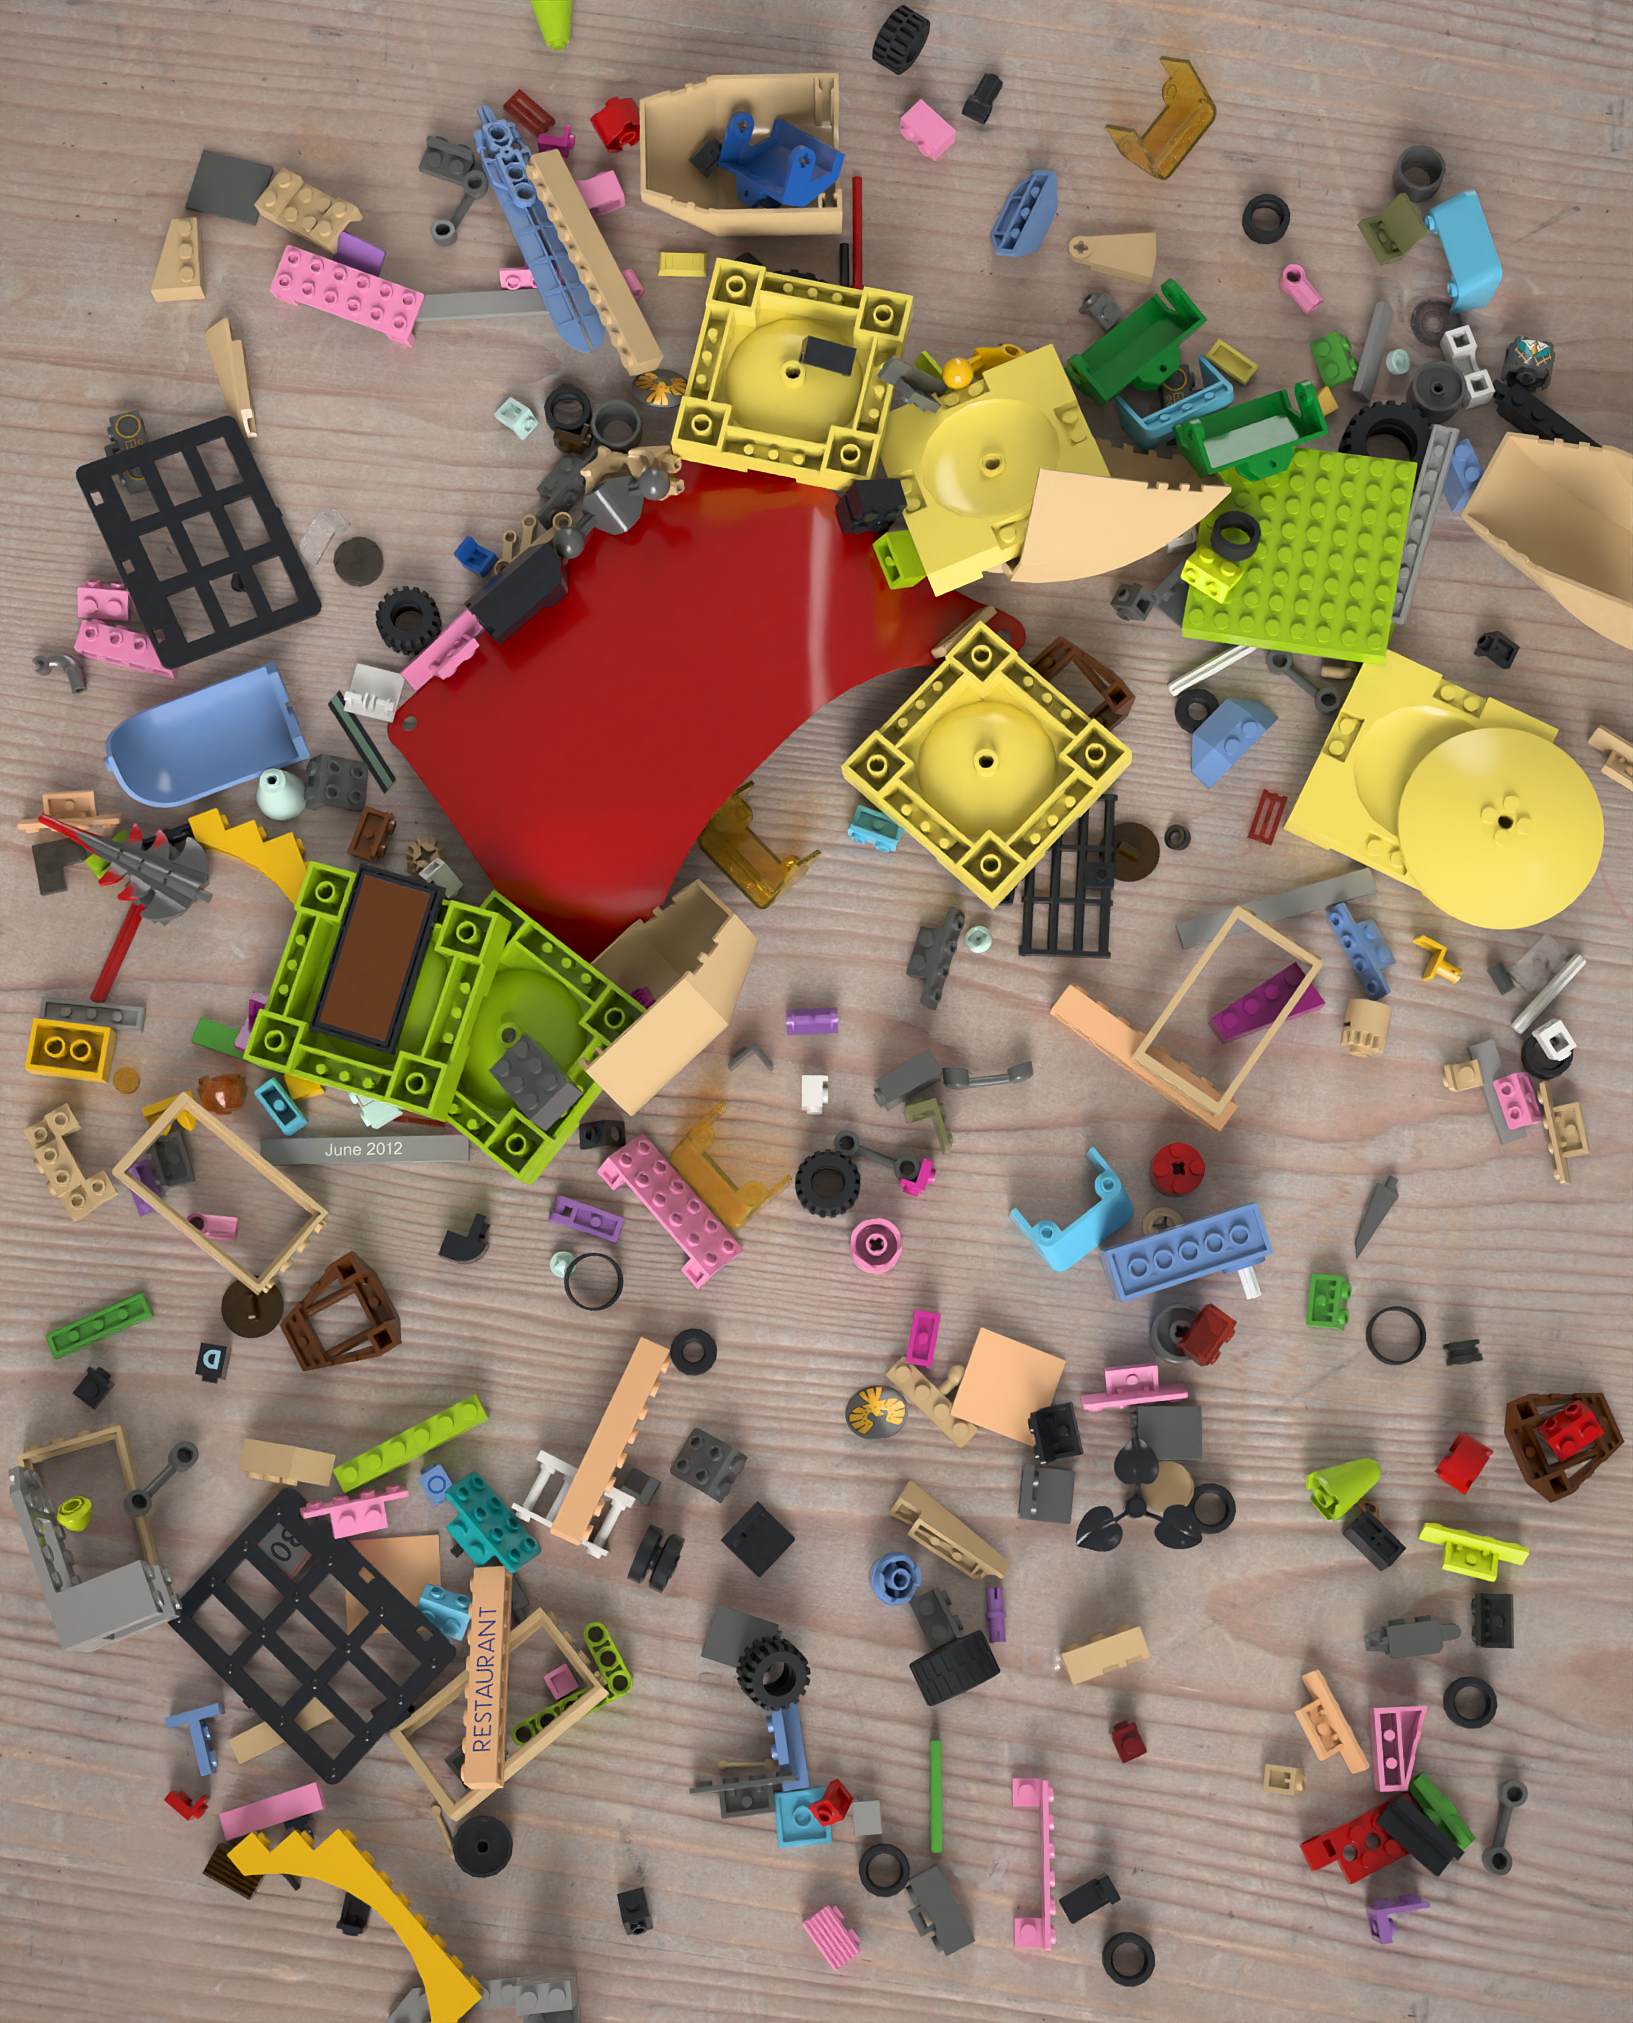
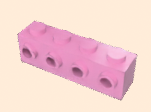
M98 619L82 621L74 646L80 656L172 679L177 678L180 667L169 670L161 665L146 631L135 633L122 625H116V627L107 626L105 622ZM157 638L158 643L164 641L163 639Z

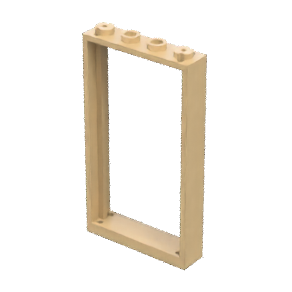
M184 1091L112 1169V1174L257 1295L262 1290L267 1293L276 1283V1280L273 1279L279 1271L284 1273L294 1262L291 1259L296 1251L302 1253L311 1241L308 1237L314 1231L319 1233L328 1223L325 1218L329 1212ZM184 1109L312 1215L258 1279L129 1172Z
M117 1422L101 1426V1431L91 1433V1430L78 1432L75 1434L76 1438L66 1441L65 1437L49 1441L50 1446L40 1448L39 1445L30 1446L23 1449V1454L16 1455L19 1466L31 1469L35 1473L33 1463L115 1440L128 1494L133 1490H141L126 1427L122 1425L117 1426ZM148 1514L143 1517H134L146 1563L151 1564V1566L160 1564Z
M541 1607L510 1632L509 1654L543 1626L590 1687V1690L505 1761L504 1782L610 1694L604 1687L607 1681L597 1670L593 1673L589 1668L592 1662L582 1650L578 1653L573 1647L576 1644L573 1637L567 1630L562 1633L558 1628V1625L561 1623L552 1611L546 1613ZM467 1669L421 1706L411 1717L389 1733L446 1814L456 1822L461 1820L497 1788L471 1789L456 1802L410 1740V1737L465 1692V1685L469 1683V1672Z

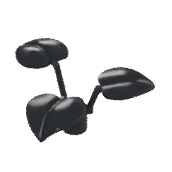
M1137 1437L1130 1439L1118 1452L1114 1461V1472L1118 1479L1125 1484L1135 1483L1133 1497L1125 1501L1124 1511L1116 1517L1113 1516L1112 1510L1107 1506H1097L1090 1509L1082 1518L1076 1533V1545L1078 1547L1097 1552L1111 1551L1120 1544L1123 1536L1122 1527L1117 1522L1125 1516L1136 1519L1144 1515L1160 1521L1154 1529V1535L1165 1547L1188 1549L1202 1542L1197 1517L1190 1508L1180 1504L1171 1505L1165 1509L1163 1517L1146 1510L1147 1505L1145 1501L1138 1497L1140 1483L1151 1484L1156 1480L1159 1473V1463L1149 1445Z

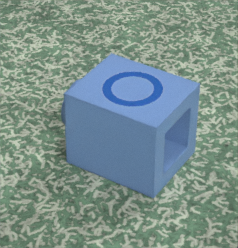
M432 1463L422 1469V1475L417 1479L432 1504L437 1507L448 1500L444 1492L454 1483L442 1464L436 1466L435 1463Z

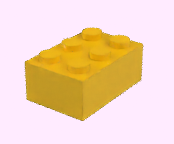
M33 1018L24 1069L35 1075L108 1084L117 1033L109 1027Z

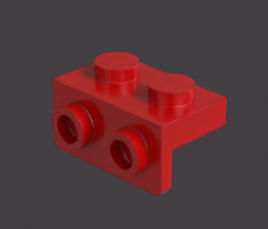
M1581 1400L1569 1404L1564 1410L1554 1417L1547 1419L1537 1428L1538 1433L1545 1439L1560 1463L1604 1434L1592 1411Z

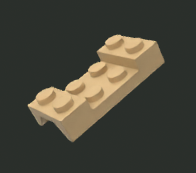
M284 167L254 204L260 215L333 255L337 253L338 237L349 222L361 221L363 219L357 206L340 197L335 199L308 185L301 176Z

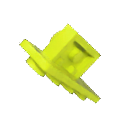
M1425 1523L1418 1536L1419 1540L1444 1546L1442 1569L1492 1582L1497 1577L1498 1560L1522 1565L1529 1555V1548L1522 1547L1517 1543L1498 1541L1490 1536H1479L1471 1534L1466 1530L1443 1527L1438 1523Z

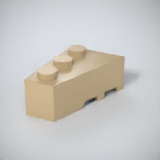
M197 217L171 220L151 286V292L156 302L205 299L202 229Z
M245 1438L238 1470L248 1472V1478L263 1480L264 1478L266 1481L280 1483L281 1480V1483L297 1486L298 1482L329 1487L336 1455L296 1446Z
M1129 1623L1114 1628L1115 1634L1105 1637L1104 1632L1089 1637L1090 1643L1080 1646L1078 1641L1065 1646V1652L1061 1653L1060 1657L1070 1684L1075 1685L1112 1670L1126 1667L1128 1664L1139 1660L1151 1658L1140 1626L1130 1628Z

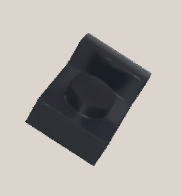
M476 1213L467 1237L447 1230L438 1255L443 1259L464 1265L480 1260L489 1249L487 1244L480 1242L482 1238H487L491 1227L488 1224L489 1219L487 1216Z

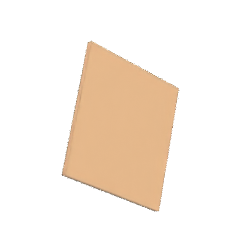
M980 1327L949 1414L1034 1447L1036 1441L1034 1434L1030 1433L1028 1418H1030L1031 1412L1051 1406L1066 1361Z
M439 1535L349 1541L416 1608L426 1584L441 1587ZM364 1566L358 1573L367 1583L375 1578ZM345 1588L347 1635H349L368 1615L369 1611ZM381 1625L373 1634L390 1632ZM420 1626V1627L417 1629V1631L428 1630V1629H427V1628H424V1627H422V1626Z

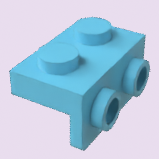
M858 804L853 820L848 828V835L858 843L865 844V842L875 844V848L883 852H889L890 850L896 852L904 828L896 825L886 814Z
M426 1584L417 1609L444 1635L462 1641L470 1620L469 1604L473 1600L465 1595H458L444 1590L440 1586Z

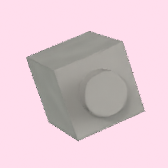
M873 1794L858 1795L857 1801H852L854 1835L882 1834L879 1799H873Z

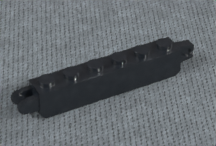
M1497 379L1492 383L1495 389L1492 397L1496 399L1494 402L1498 405L1497 413L1522 433L1539 436V439L1554 441L1557 438L1564 439V443L1579 445V442L1590 443V446L1602 448L1601 445L1518 383L1514 386L1510 384L1506 386Z

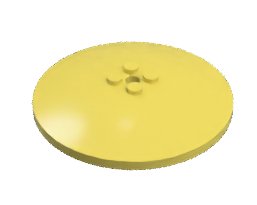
M1478 729L1462 733L1440 744L1419 763L1410 776L1400 798L1396 826L1400 853L1417 887L1431 902L1447 914L1463 922L1484 928L1516 929L1528 927L1550 919L1563 911L1575 901L1591 881L1601 858L1604 842V823L1601 806L1590 780L1581 767L1567 753L1553 743L1537 735L1516 729ZM1500 817H1507L1511 821V828L1503 829L1500 827L1498 819Z

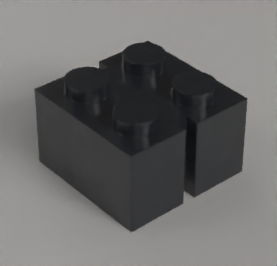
M899 478L854 480L846 491V495H843L836 504L835 509L842 532L858 535L864 532L884 533L888 531L908 504Z

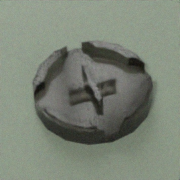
M357 536L339 545L335 551L333 563L337 575L343 582L350 586L362 587L370 585L379 578L383 572L384 558L382 551L374 541Z

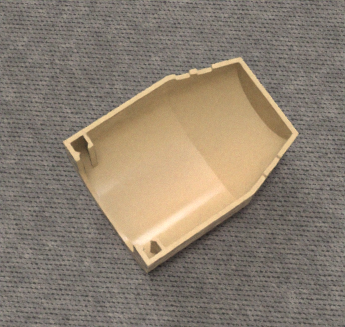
M838 73L713 75L707 77L705 82L692 85V83L685 84L684 89L672 93L667 90L639 100L641 198L643 203L717 237L842 234V188L840 189V177L805 207L782 204L776 209H766L761 205L757 208H752L738 200L735 186L737 176L718 166L706 178L689 161V158L704 143L703 139L706 136L711 141L715 137L723 144L729 118L736 111H744L754 119L750 146L770 138L774 120L778 118L789 122L839 150ZM738 122L737 127L744 126L745 122Z
M699 879L672 896L675 903L662 910L659 906L653 909L655 916L644 923L641 919L634 922L590 963L591 966L630 995L637 988L642 989L647 986L656 1000L648 1010L604 1051L599 1046L594 1048L592 1051L598 1057L592 1062L586 1057L578 1060L582 1068L630 1116L639 1111L729 1026L759 942L735 913Z

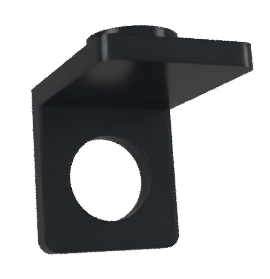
M603 1119L580 1124V1149L625 1146V1123L623 1121ZM613 1126L616 1127L619 1132V1138L617 1141H615L611 1135V1129Z

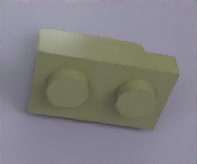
M1406 193L1399 194L1380 215L1362 219L1357 224L1380 265L1402 260L1427 234L1424 222Z
M924 1097L909 1101L910 1105L906 1106L904 1111L906 1123L932 1117L943 1156L949 1154L950 1147H952L954 1141L950 1128L945 1129L944 1126L946 1113L943 1104H938L936 1098L925 1101Z

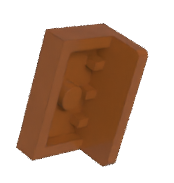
M365 806L348 848V855L374 864L378 863L379 858L383 859L388 847L386 840L388 835L394 833L397 824L393 812L388 810L383 812Z

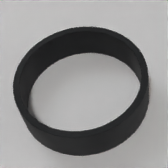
M586 1253L574 1259L568 1266L564 1276L565 1291L569 1299L576 1306L590 1311L603 1310L613 1305L621 1295L623 1274L619 1265L611 1257L601 1253ZM589 1256L605 1258L614 1266L618 1275V1287L615 1295L609 1302L599 1307H586L580 1304L573 1297L569 1287V1277L573 1267L580 1260Z
M1392 1306L1381 1310L1372 1317L1366 1329V1342L1371 1353L1381 1362L1389 1365H1402L1420 1355L1426 1343V1329L1422 1320L1415 1312L1405 1307ZM1400 1311L1409 1315L1416 1322L1420 1331V1344L1415 1354L1404 1361L1389 1360L1376 1350L1372 1341V1327L1375 1320L1382 1313Z

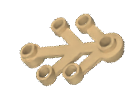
M566 512L556 514L553 518V527L534 542H532L533 531L537 529L538 521L531 514L524 516L522 519L523 534L520 553L512 558L513 547L518 544L519 538L515 531H505L502 535L504 541L502 559L495 563L493 576L495 577L528 547L543 543L549 544L553 540L555 533L561 529L562 523L567 522V527H574V521L571 516ZM534 520L533 525L526 526L527 521ZM513 535V541L508 542L507 538ZM563 558L562 562L564 565L568 563V559Z

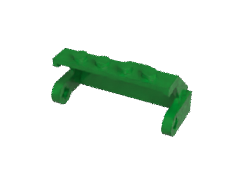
M1169 278L1160 286L1163 295L1175 310L1169 309L1158 294H1155L1081 355L1074 354L1067 360V365L1063 368L1066 376L1079 391L1095 400L1100 408L1109 403L1131 384L1136 390L1154 392L1179 369L1180 350L1177 347L1197 332L1207 319L1175 280Z
M1309 380L1296 383L1294 388L1301 413L1292 408L1287 390L1283 389L1201 418L1195 417L1186 420L1183 424L1172 427L1180 453L1197 472L1199 479L1235 467L1238 475L1251 482L1286 471L1294 456L1292 447L1329 434L1315 388Z

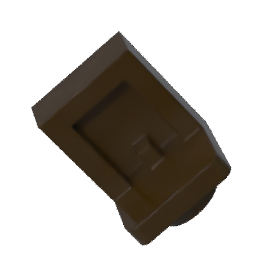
M585 423L580 436L556 428L553 439L558 450L564 453L574 452L583 455L585 448H590L592 444L593 434H591L590 425Z

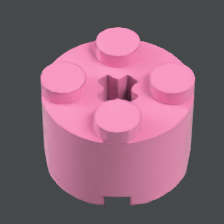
M877 1218L861 1222L854 1229L850 1240L852 1260L861 1270L868 1273L881 1274L890 1270L896 1265L902 1252L903 1244L900 1232L893 1223L885 1219ZM880 1241V1248L882 1250L872 1251L870 1242L876 1243Z

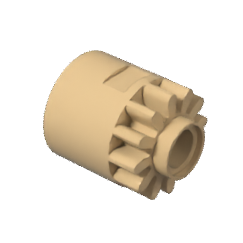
M1349 1000L1340 1045L1343 1048L1349 1049V1054L1361 1058H1372V1055H1375V1053L1382 1054L1385 1049L1392 1008L1372 1000Z

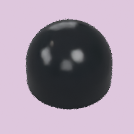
M1175 824L1167 829L1164 841L1168 848L1181 851L1189 846L1191 834L1186 827ZM1180 831V841L1173 844L1171 842L1172 834Z

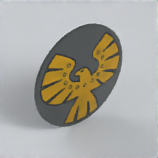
M656 369L636 376L632 382V392L645 405L655 408H673L681 404L688 380L674 371Z
M874 1385L861 1389L851 1397L845 1410L846 1422L851 1431L857 1436L868 1440H882L893 1436L902 1429L908 1417V1405L903 1395L897 1390L883 1385Z

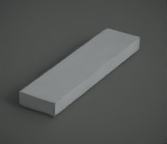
M1377 301L1352 389L1361 402H1370L1394 316L1393 311L1385 301Z
M42 997L39 1019L109 1027L114 1031L143 1033L146 1008L143 1006Z
M1494 1040L1469 1046L1467 1049L1471 1061L1476 1059L1480 1061L1485 1083L1484 1086H1481L1501 1145L1526 1138L1527 1133L1524 1126L1513 1130L1509 1129L1493 1084L1495 1080L1506 1077Z

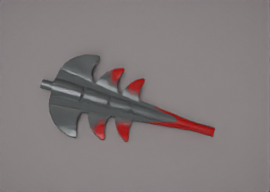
M44 813L38 818L39 823L64 834L110 863L107 872L98 880L100 886L112 885L122 880L126 875L131 876L127 887L117 895L118 900H137L153 890L155 892L154 899L140 913L143 919L156 922L170 921L182 916L192 906L193 902L195 903L198 899L209 903L212 899L213 894L203 890L209 875L207 856L202 847L190 837L186 838V844L181 855L174 861H171L170 844L162 830L157 831L153 845L147 851H143V836L138 824H133L130 835L122 844L65 824Z

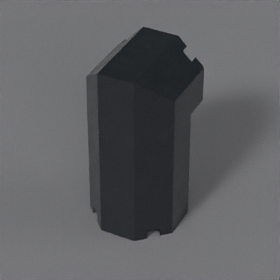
M548 543L531 546L466 601L464 605L472 615L476 616L477 621L486 632L501 645L542 608L553 607L568 594L567 582L569 580V572L560 556Z

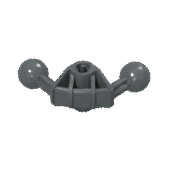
M649 468L642 472L638 481L632 476L607 479L595 485L584 496L582 504L584 516L574 527H563L555 533L553 537L555 552L565 559L578 557L584 550V537L593 527L613 535L622 534L630 529L641 516L644 497L649 500H660L668 494L670 479L667 473L659 468Z

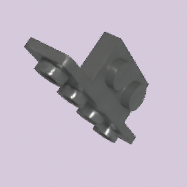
M894 356L890 357L878 373V377L881 380L893 385L901 392L899 397L907 404L911 405L913 403L923 412L928 409L934 413L942 406L930 394L936 392L937 397H941L948 388L944 381Z
M599 444L584 461L568 453L537 487L539 494L549 499L536 514V518L545 530L548 531L553 527V518L556 514L560 512L567 513L584 495L586 479L584 475H581L580 470L597 458L598 447L603 445Z
M956 907L949 908L943 930L924 926L920 927L906 974L910 977L926 980L920 1002L932 1010H936L938 1002L942 998V989L950 972L953 955L957 950L959 935L965 925V914Z
M792 1771L776 1772L775 1778L766 1779L765 1774L749 1776V1781L739 1782V1777L722 1779L723 1784L713 1786L712 1781L697 1782L696 1788H690L689 1790L691 1795L719 1792L722 1819L777 1813L774 1785L800 1782L798 1775H792Z

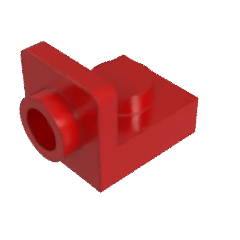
M835 1779L830 1781L821 1800L810 1803L809 1810L821 1826L825 1827L844 1820L854 1798L841 1781Z
M174 1790L169 1792L164 1801L187 1821H190L194 1818L199 1819L207 1811L209 1806L206 1803L210 1798L207 1795H203L193 1806L191 1804L193 1799L182 1790L179 1792Z

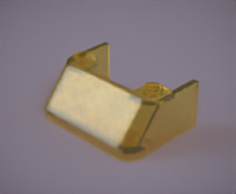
M1161 56L1159 60L1169 75L1162 88V98L1166 107L1141 138L1135 129L1107 124L1105 129L1123 157L1152 177L1166 180L1174 173L1214 122L1217 109L1190 60Z
M751 780L737 788L713 814L697 838V842L706 856L757 908L766 909L774 904L806 874L822 852L817 849L802 860L795 855L786 857L782 862L748 827L753 820V812L743 799L755 784Z
M722 1100L687 1132L672 1150L670 1160L676 1171L725 1226L737 1230L745 1226L792 1184V1177L788 1174L770 1191L758 1181H750L740 1189L732 1182L706 1152L715 1140V1132L710 1125L727 1111L726 1103Z

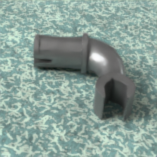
M57 654L48 658L37 656L32 660L36 666L44 663L42 668L35 670L39 675L46 676L50 674L52 668L60 667L68 675L74 694L87 691L82 672L83 664L79 663L71 655Z

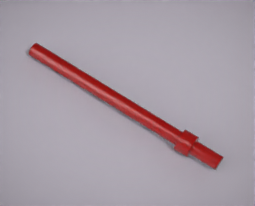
M855 176L852 178L853 285L850 288L863 290L862 177Z

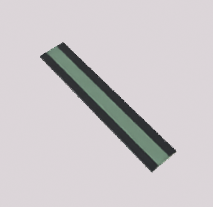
M339 690L328 703V706L363 761L368 764V769L385 794L396 778L356 715L344 711L346 701Z

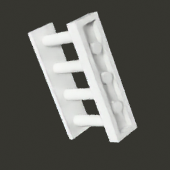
M541 1450L536 1460L541 1462L540 1468L542 1469L523 1506L521 1507L513 1503L511 1508L517 1510L515 1516L527 1522L533 1518L551 1528L578 1469ZM557 1470L565 1474L563 1478L565 1482L546 1519L531 1511L550 1475H554ZM614 1487L610 1493L607 1491L604 1493L605 1496L612 1499L610 1503L612 1507L594 1542L591 1543L586 1540L581 1542V1544L587 1546L585 1552L600 1559L601 1555L608 1557L610 1553L602 1549L621 1510L624 1511L626 1506L632 1509L637 1500Z

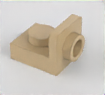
M1478 1059L1455 1065H1444L1445 1072H1442V1079L1445 1087H1449L1450 1091L1459 1092L1485 1085Z
M1265 1764L1263 1791L1292 1796L1302 1795V1791L1306 1789L1307 1785L1304 1768Z

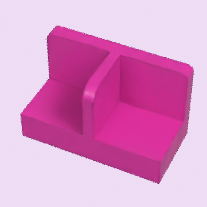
M920 1310L914 1311L905 1363L921 1365L931 1369L941 1314Z

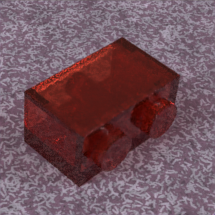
M1212 1303L1206 1304L1178 1343L1176 1349L1201 1367L1208 1366L1209 1363L1213 1365L1221 1354L1219 1349L1224 1342L1228 1343L1235 1334L1233 1328L1237 1322Z

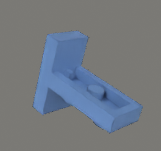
M216 1703L165 1718L167 1729L189 1723L201 1776L216 1773L215 1767L219 1765L216 1751H211L209 1740L212 1739L211 1728L208 1723L205 1724L204 1719L224 1714L223 1703Z

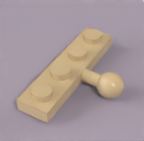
M903 1356L885 1375L961 1449L979 1429L973 1423L950 1415L953 1404L945 1396L955 1386L960 1385L965 1368L961 1365L951 1367L947 1374L948 1379L937 1389L913 1364L905 1363L906 1357Z

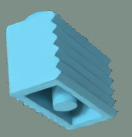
M275 1077L255 1090L254 1095L286 1136L291 1137L309 1123Z

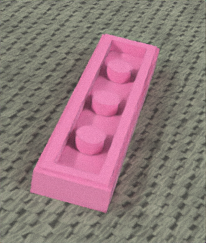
M318 1781L219 1814L225 1839L228 1841L327 1807L320 1782Z

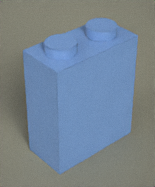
M1468 438L1456 442L1443 488V493L1452 512L1466 507L1484 474Z

